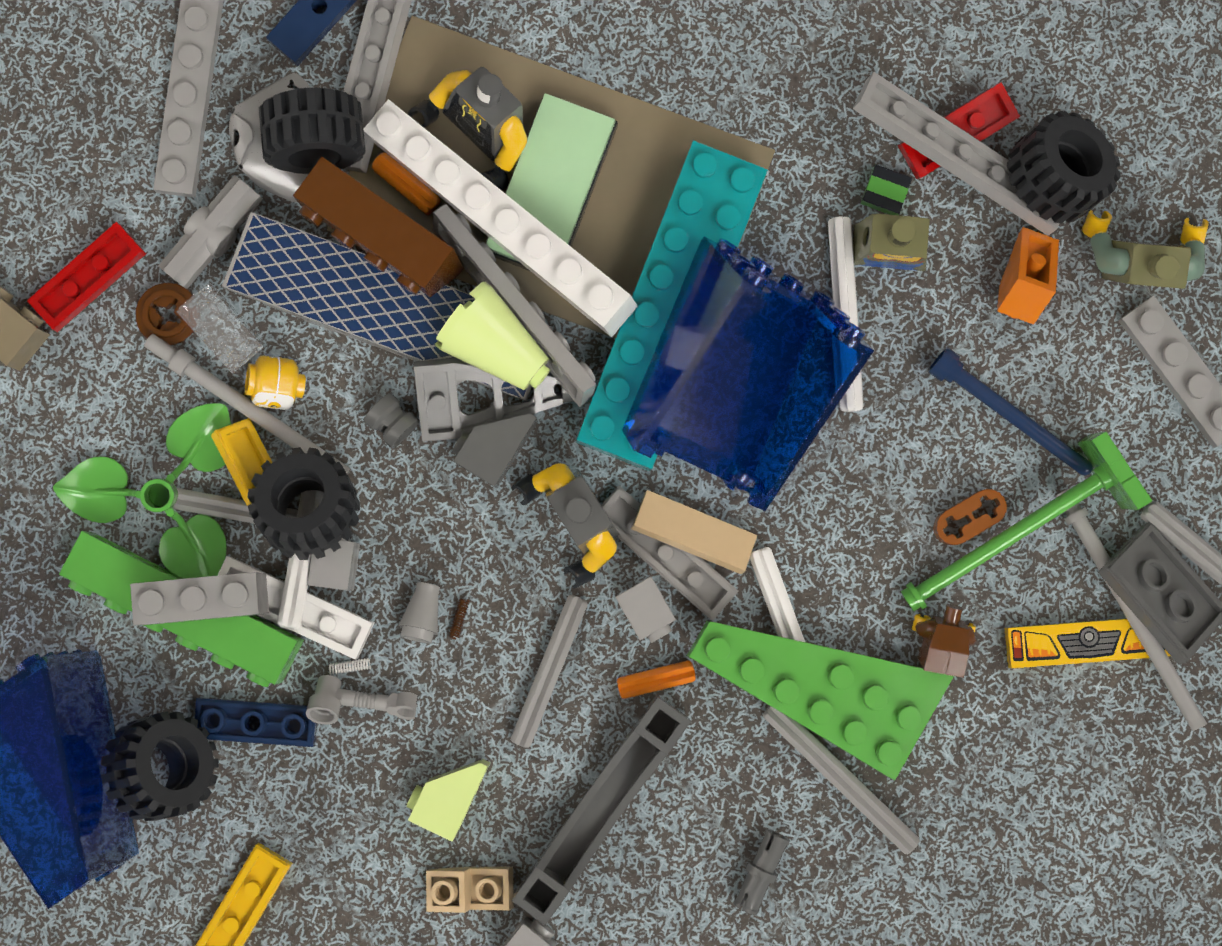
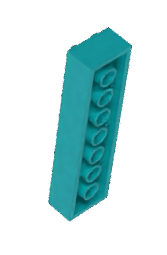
M693 140L632 296L638 307L619 329L576 439L577 444L647 471L653 469L768 169Z

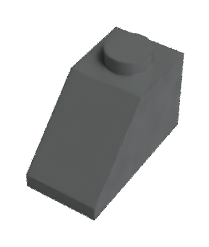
M529 413L476 426L470 434L463 432L452 450L457 455L453 462L493 487L498 488L538 423L537 417Z

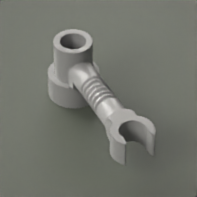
M322 675L318 678L315 694L310 696L306 710L308 719L324 725L333 724L338 721L342 706L387 711L388 714L395 715L398 718L412 720L415 719L418 695L411 692L383 695L341 689L342 682L339 678L332 675Z

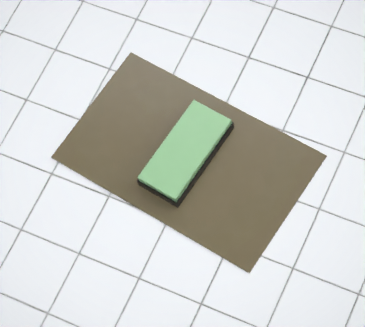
M413 15L410 18L399 47L385 100L386 102L389 99L408 115L411 108L424 100H430L429 94L451 72L468 70L473 73L479 67H484L491 74L498 76L502 84L522 104L523 127L527 135V144L511 171L505 172L508 177V185L501 191L631 296H633L693 140L765 169H769L775 150ZM438 108V119L425 129L480 174L493 169L496 164L442 113L443 109ZM418 112L411 117L420 125L424 124L425 119L422 113ZM374 143L367 172L362 173L350 170L349 176L437 236L433 231V213L426 215L374 172L371 165L377 156L384 152ZM439 197L441 202L439 206L436 208V210L442 207L443 205L447 204L455 215L459 213L447 202H445L441 197ZM467 220L473 237L479 244L484 242L491 249L496 259L495 263L503 273L509 272L513 275L520 286V293L528 303L533 301L543 312L609 336ZM328 226L327 231L333 232L334 229ZM465 268L455 278L478 286ZM715 306L714 311H713V313H712V316H711V318H710L709 324H708V326H707V329H706V331H705L704 337H703L702 342H701V344H700L699 350H698L697 355H696V357H695V360H694V362H693L692 368L694 367V364H695L696 359H697V357H698L699 351H700V349H701V346H702V343H703V341H704L705 335H706V333H707L708 327H709L710 322H711V320H712V317H713V314H714V312H715L716 306ZM618 329L617 332L612 336V338H615V339H616L617 334H618V332H619V329Z

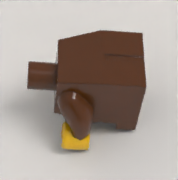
M947 604L944 617L933 615L931 619L927 615H924V617H920V614L915 615L912 630L923 637L918 659L924 671L964 678L969 658V645L976 643V626L972 623H969L968 626L965 621L960 620L962 607Z

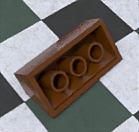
M324 157L320 158L293 194V197L302 207L299 213L318 227L322 222L334 229L331 236L348 249H352L355 244L364 250L366 254L363 258L381 272H384L387 267L399 275L396 281L414 295L422 291L429 297L433 296L456 278L464 269L454 248Z

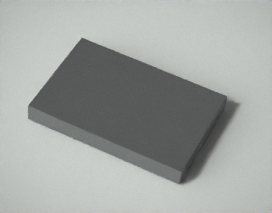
M1150 522L1142 525L1098 571L1100 576L1178 665L1188 662L1222 623V602Z

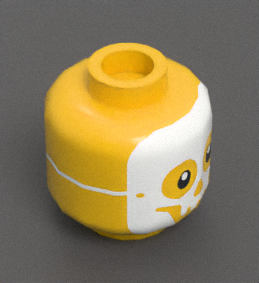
M262 355L258 357L255 364H248L245 378V395H250L252 402L258 407L288 410L294 404L295 398H303L306 376L299 374L298 365L292 359Z

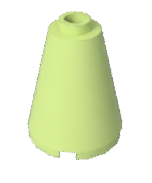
M486 281L481 282L469 293L475 300L473 302L468 301L464 306L460 304L439 332L436 338L438 342L435 343V346L441 351L522 390H525L529 385L536 389L550 372V369L545 366L549 361V357L493 287Z

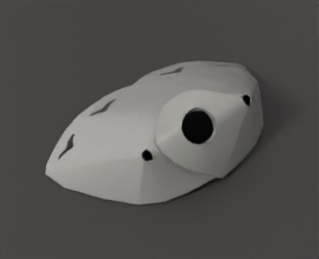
M292 73L274 81L234 106L230 116L229 135L238 167L258 187L291 202H297L293 194L308 174L279 170L265 162L262 153L259 107L263 104V101L273 97V95L293 90V88L287 87L290 84V80H293V85L298 88H311L299 74ZM235 130L239 132L240 136L238 143L236 142Z

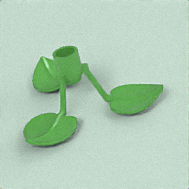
M222 403L200 405L183 413L172 423L166 436V447L172 455L184 459L166 479L150 480L144 484L141 490L125 489L128 484V474L124 467L114 459L100 456L89 458L79 463L65 477L54 484L53 490L63 504L72 512L84 519L97 523H109L123 517L127 510L125 496L140 498L143 506L149 511H165L167 516L174 519L179 525L165 531L160 539L158 551L166 569L183 579L218 576L227 553L224 531L220 524L208 515L198 514L185 522L183 517L173 508L178 499V490L174 485V481L190 463L195 469L202 472L215 471L226 465L211 434L217 429L232 424L228 408Z

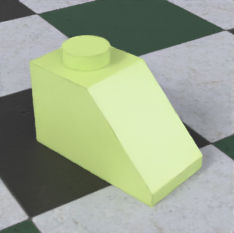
M482 759L430 778L424 787L416 785L406 806L413 810L408 821L453 842L490 762Z

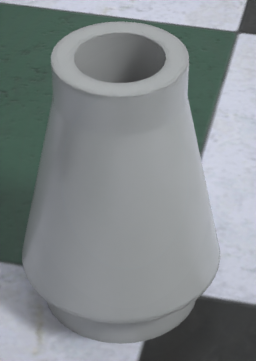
M417 582L413 596L398 625L402 628L400 637L420 643H432L433 635H438L439 586Z

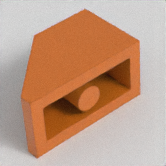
M1022 227L999 285L998 312L1014 319L1035 324L1056 293L1059 253L1058 239Z

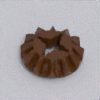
M161 283L149 288L139 299L135 313L137 326L147 339L150 335L154 334L169 345L185 343V340L192 333L196 332L198 319L201 317L197 299L186 288L174 283ZM175 305L174 313L181 320L180 324L168 321L163 325L164 317L155 309L156 306L171 309Z

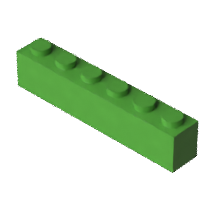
M81 531L59 575L71 580L68 585L71 589L86 596H91L92 592L106 598L104 602L106 607L121 614H126L128 610L132 612L130 584L183 579L94 532ZM257 615L143 625L156 632L161 633L164 628L176 634L175 641L188 649L197 651L198 647H201L213 653L210 659L223 667L233 669L234 665L248 671L246 678L263 687H268L270 683L274 685L283 683L304 642V639Z

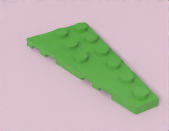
M706 621L686 655L894 781L954 677L924 671L923 668L711 621Z

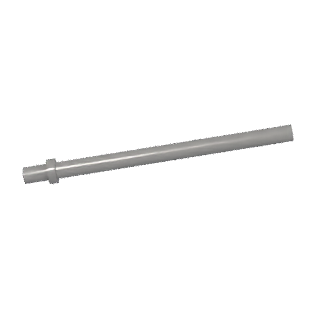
M1069 489L1057 494L1056 498L1061 494L1065 493L1066 491H1068ZM1076 504L1065 511L1067 517L1064 520L1067 525L1072 524L1097 569L1100 570L1108 562L1110 556L1086 517L1089 515L1086 507L1081 509L1080 505ZM1107 584L1191 730L1195 731L1207 724L1206 720L1162 645Z

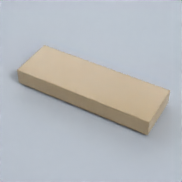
M646 490L631 528L634 531L739 574H743L746 571L757 538L756 534L649 490Z

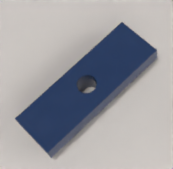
M299 0L266 36V39L298 67L357 0ZM321 6L327 7V9H326V11H325L324 13H322V14H317V13H316V10H317L319 7H321Z
M196 698L195 719L198 720L197 728L205 727L210 733L206 737L207 740L314 747L316 743L317 723L307 718L306 710L308 705ZM252 715L257 716L260 720L258 730L253 729L249 724Z

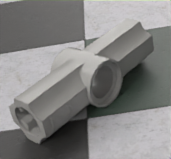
M234 175L208 207L203 206L194 212L184 226L183 237L158 266L180 285L188 289L213 258L221 257L232 246L238 235L237 229L263 198Z

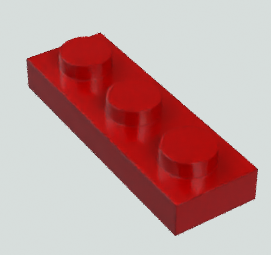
M1002 82L943 117L977 140L982 141L1018 119L1020 115ZM901 142L897 145L916 179H920L940 167V165L908 144Z
M115 222L32 295L27 302L52 330L59 332L147 253L122 225Z

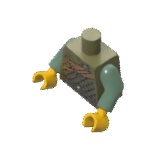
M1092 210L1088 212L1082 232L1091 238L1092 250L1097 267L1102 272V279L1133 285L1185 289L1187 281L1197 280L1203 275L1205 270L1204 242L1209 225L1206 219H1203L1201 226L1189 224V218L1184 220L1180 241L1184 244L1182 246L1111 240L1110 235L1106 232L1112 215L1108 211H1104L1101 218H1098L1093 214Z

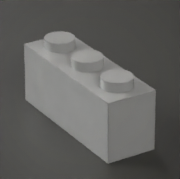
M251 572L130 584L133 626L269 614L266 573Z

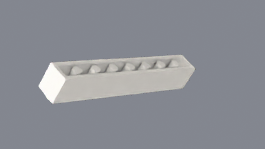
M389 99L365 126L364 132L378 147L610 337L617 332L638 307L629 293Z

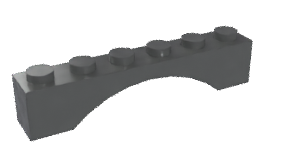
M655 695L516 889L512 899L515 904L546 926L614 824L691 723L689 717L659 695Z

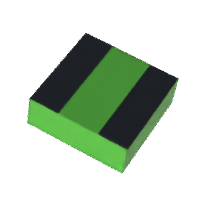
M875 164L860 204L889 215H899L912 177Z

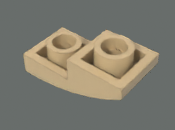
M456 867L426 870V912L466 913L469 910L509 911L514 908V902L512 901L514 896L513 867Z

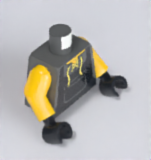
M479 67L473 73L468 70L451 72L429 94L430 100H424L411 108L408 115L412 117L418 112L422 113L425 120L421 126L426 128L438 119V108L443 109L442 113L496 164L493 169L481 174L500 190H504L508 185V177L505 172L512 170L527 144V135L523 127L522 104L502 84L498 76L491 74L484 67Z
M558 463L535 475L528 474L511 487L512 491L516 488L519 489L525 498L520 502L521 505H527L543 492H546L547 499L575 544L585 554L581 560L564 568L565 575L572 572L575 577V584L572 587L575 589L594 580L595 572L614 556L617 545L613 538L618 536L619 532L580 470L572 473L567 465Z

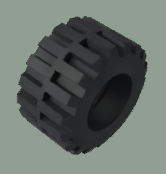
M298 88L273 95V97L263 101V104L259 107L263 159L273 168L291 173L309 174L321 157H324L339 169H344L356 164L365 155L362 108L360 101H357V98L353 95L329 88Z
M1058 111L1056 114L1051 113L1016 142L1015 146L1010 150L1008 155L1010 160L1007 162V170L1012 173L1009 177L1010 183L1016 187L1018 198L1020 200L1023 199L1027 203L1026 207L1030 211H1037L1039 217L1045 220L1052 218L1054 223H1063L1065 220L1068 223L1074 222L1107 198L1116 189V182L1120 179V171L1117 169L1120 162L1119 157L1114 155L1113 151L1116 150L1114 145L1106 139L1105 132L1102 129H1097L1094 126V122L1090 119L1084 120L1080 114L1074 112L1070 115L1066 111Z
M301 447L292 448V454L287 456L282 451L275 455L278 460L272 464L267 460L261 466L264 470L262 475L255 473L252 483L256 488L248 489L247 498L252 503L248 505L249 514L268 543L276 551L279 549L286 557L292 558L296 554L299 560H308L310 554H314L319 559L325 557V550L331 548L335 552L341 548L338 542L342 538L348 541L353 534L349 527L357 526L359 517L355 511L360 510V502L356 496L357 492L340 462L336 463L334 457L329 453L325 452L321 455L318 449L309 447L307 453H304ZM310 490L324 492L320 505L312 513L299 518L285 516L289 503L297 495Z
M161 712L127 723V726L120 727L114 733L116 738L108 740L105 749L109 751V755L102 756L101 766L106 767V773L101 774L102 784L108 782L110 790L105 793L109 800H118L115 807L121 813L130 811L129 817L132 819L156 821L187 814V812L194 811L200 807V801L208 799L212 793L208 786L215 785L218 776L213 774V769L219 767L218 758H213L212 751L217 750L214 741L208 742L206 738L210 733L205 727L197 728L198 720L192 716L184 718V713ZM155 746L164 753L169 764V777L165 787L157 781L151 767V757Z

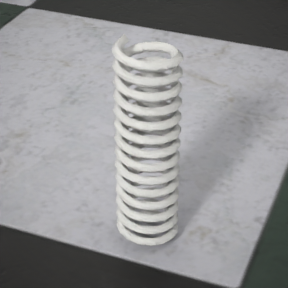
M369 658L347 662L342 661L341 663H330L329 674L331 675V666L333 675L334 673L337 674V670L338 673L340 671L341 673L343 671L344 673L346 671L354 672V667L355 671H357V668L358 670H368V662L369 669H371Z

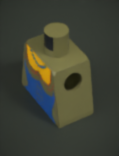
M878 213L869 215L854 225V265L926 271L930 219Z

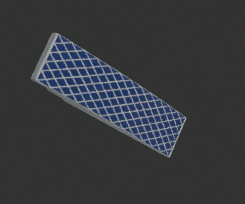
M253 212L249 214L222 287L226 290L262 302L266 306L302 318L306 322L413 361L456 358L435 346V343L438 342L436 338L444 324L460 304L464 306L468 301L473 302L475 300L470 294L445 285L431 297L422 291L414 295L396 281L399 277L398 274L388 267L384 272H381L363 258L365 256L364 253L348 249L340 244ZM548 325V327L553 331L554 327ZM471 381L492 389L488 384L484 382ZM504 382L501 386L502 393L526 402L532 386L529 385L525 390H522L508 382Z

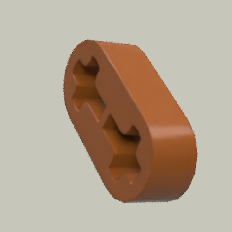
M993 489L975 492L936 517L933 525L936 538L946 545H959L968 541L1004 518L1007 511L1005 498L1000 492ZM983 497L986 501H995L996 506L992 509L994 514L992 518L988 514L974 518L971 512L982 506L980 498ZM949 517L952 521L960 520L963 517L967 519L968 523L958 529L960 534L958 538L954 534L946 535L943 529L948 526L946 518Z

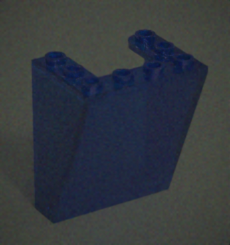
M704 236L695 253L622 431L634 451L649 458L654 453L662 457L667 452L720 477L725 485L732 490L736 487L747 491L750 495L747 499L748 503L766 511L874 350L863 340L866 333L858 326L849 322L850 317L835 307V301L818 290H815L813 295L803 290L805 285L791 275L784 273L782 278L771 273L773 267L762 259L753 256L749 261L740 255L741 250L731 242L720 238L719 242L716 243Z
M78 649L72 653H68L66 650L57 655L50 652L42 657L37 653L26 658L15 667L18 672L16 675L5 682L0 678V837L48 909L95 879L98 882L139 854L133 819L129 817L130 811L121 813L115 807L118 800H109L105 793L110 790L108 782L102 784L101 774L106 773V767L101 766L102 756L109 755V751L105 749L108 740L114 739L116 736L114 734L115 726L102 660L97 650L82 652L81 649Z

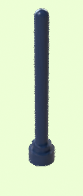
M946 347L930 366L928 373L940 382L943 380L949 383L954 381L1080 475L1086 476L1092 472L1093 465L1090 461L963 369L964 364L959 361L960 356L949 347Z

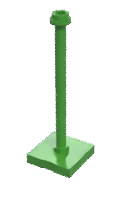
M1105 431L1090 434L1077 442L1094 467L1092 470L1093 475L915 587L912 582L907 583V588L902 590L901 593L913 612L919 608L925 609L927 605L924 600L1101 488L1105 491H1110L1121 509L1139 510L1152 502V499L1108 433Z

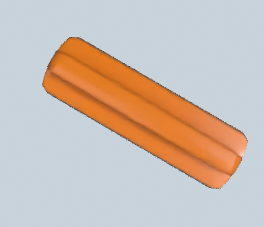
M382 152L373 161L371 166L374 172L426 215L432 214L441 202L439 196L390 155Z
M687 660L619 677L617 679V686L621 698L627 699L694 682L696 674L692 662Z

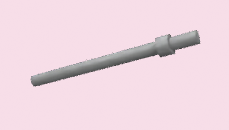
M154 334L150 335L146 340L144 347L169 363L168 368L181 377L188 376L290 447H301L304 453H307L309 447L318 449L321 455L326 452L195 362L196 358L184 349L176 350ZM334 457L336 463L340 462L348 475L351 468Z

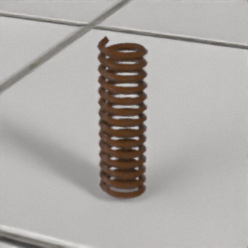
M459 599L457 610H455V618H453L454 621L451 624V632L448 635L452 639L456 640L455 637L459 638L460 636L458 635H461L459 632H462L461 627L464 624L462 621H465V613H467L465 610H468V602H470L468 599Z

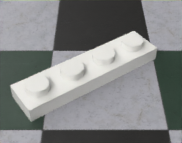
M226 556L218 576L265 572L235 558ZM266 573L269 614H259V616L278 624L277 620L285 581ZM307 592L301 626L299 629L289 630L356 660L359 658L375 622Z

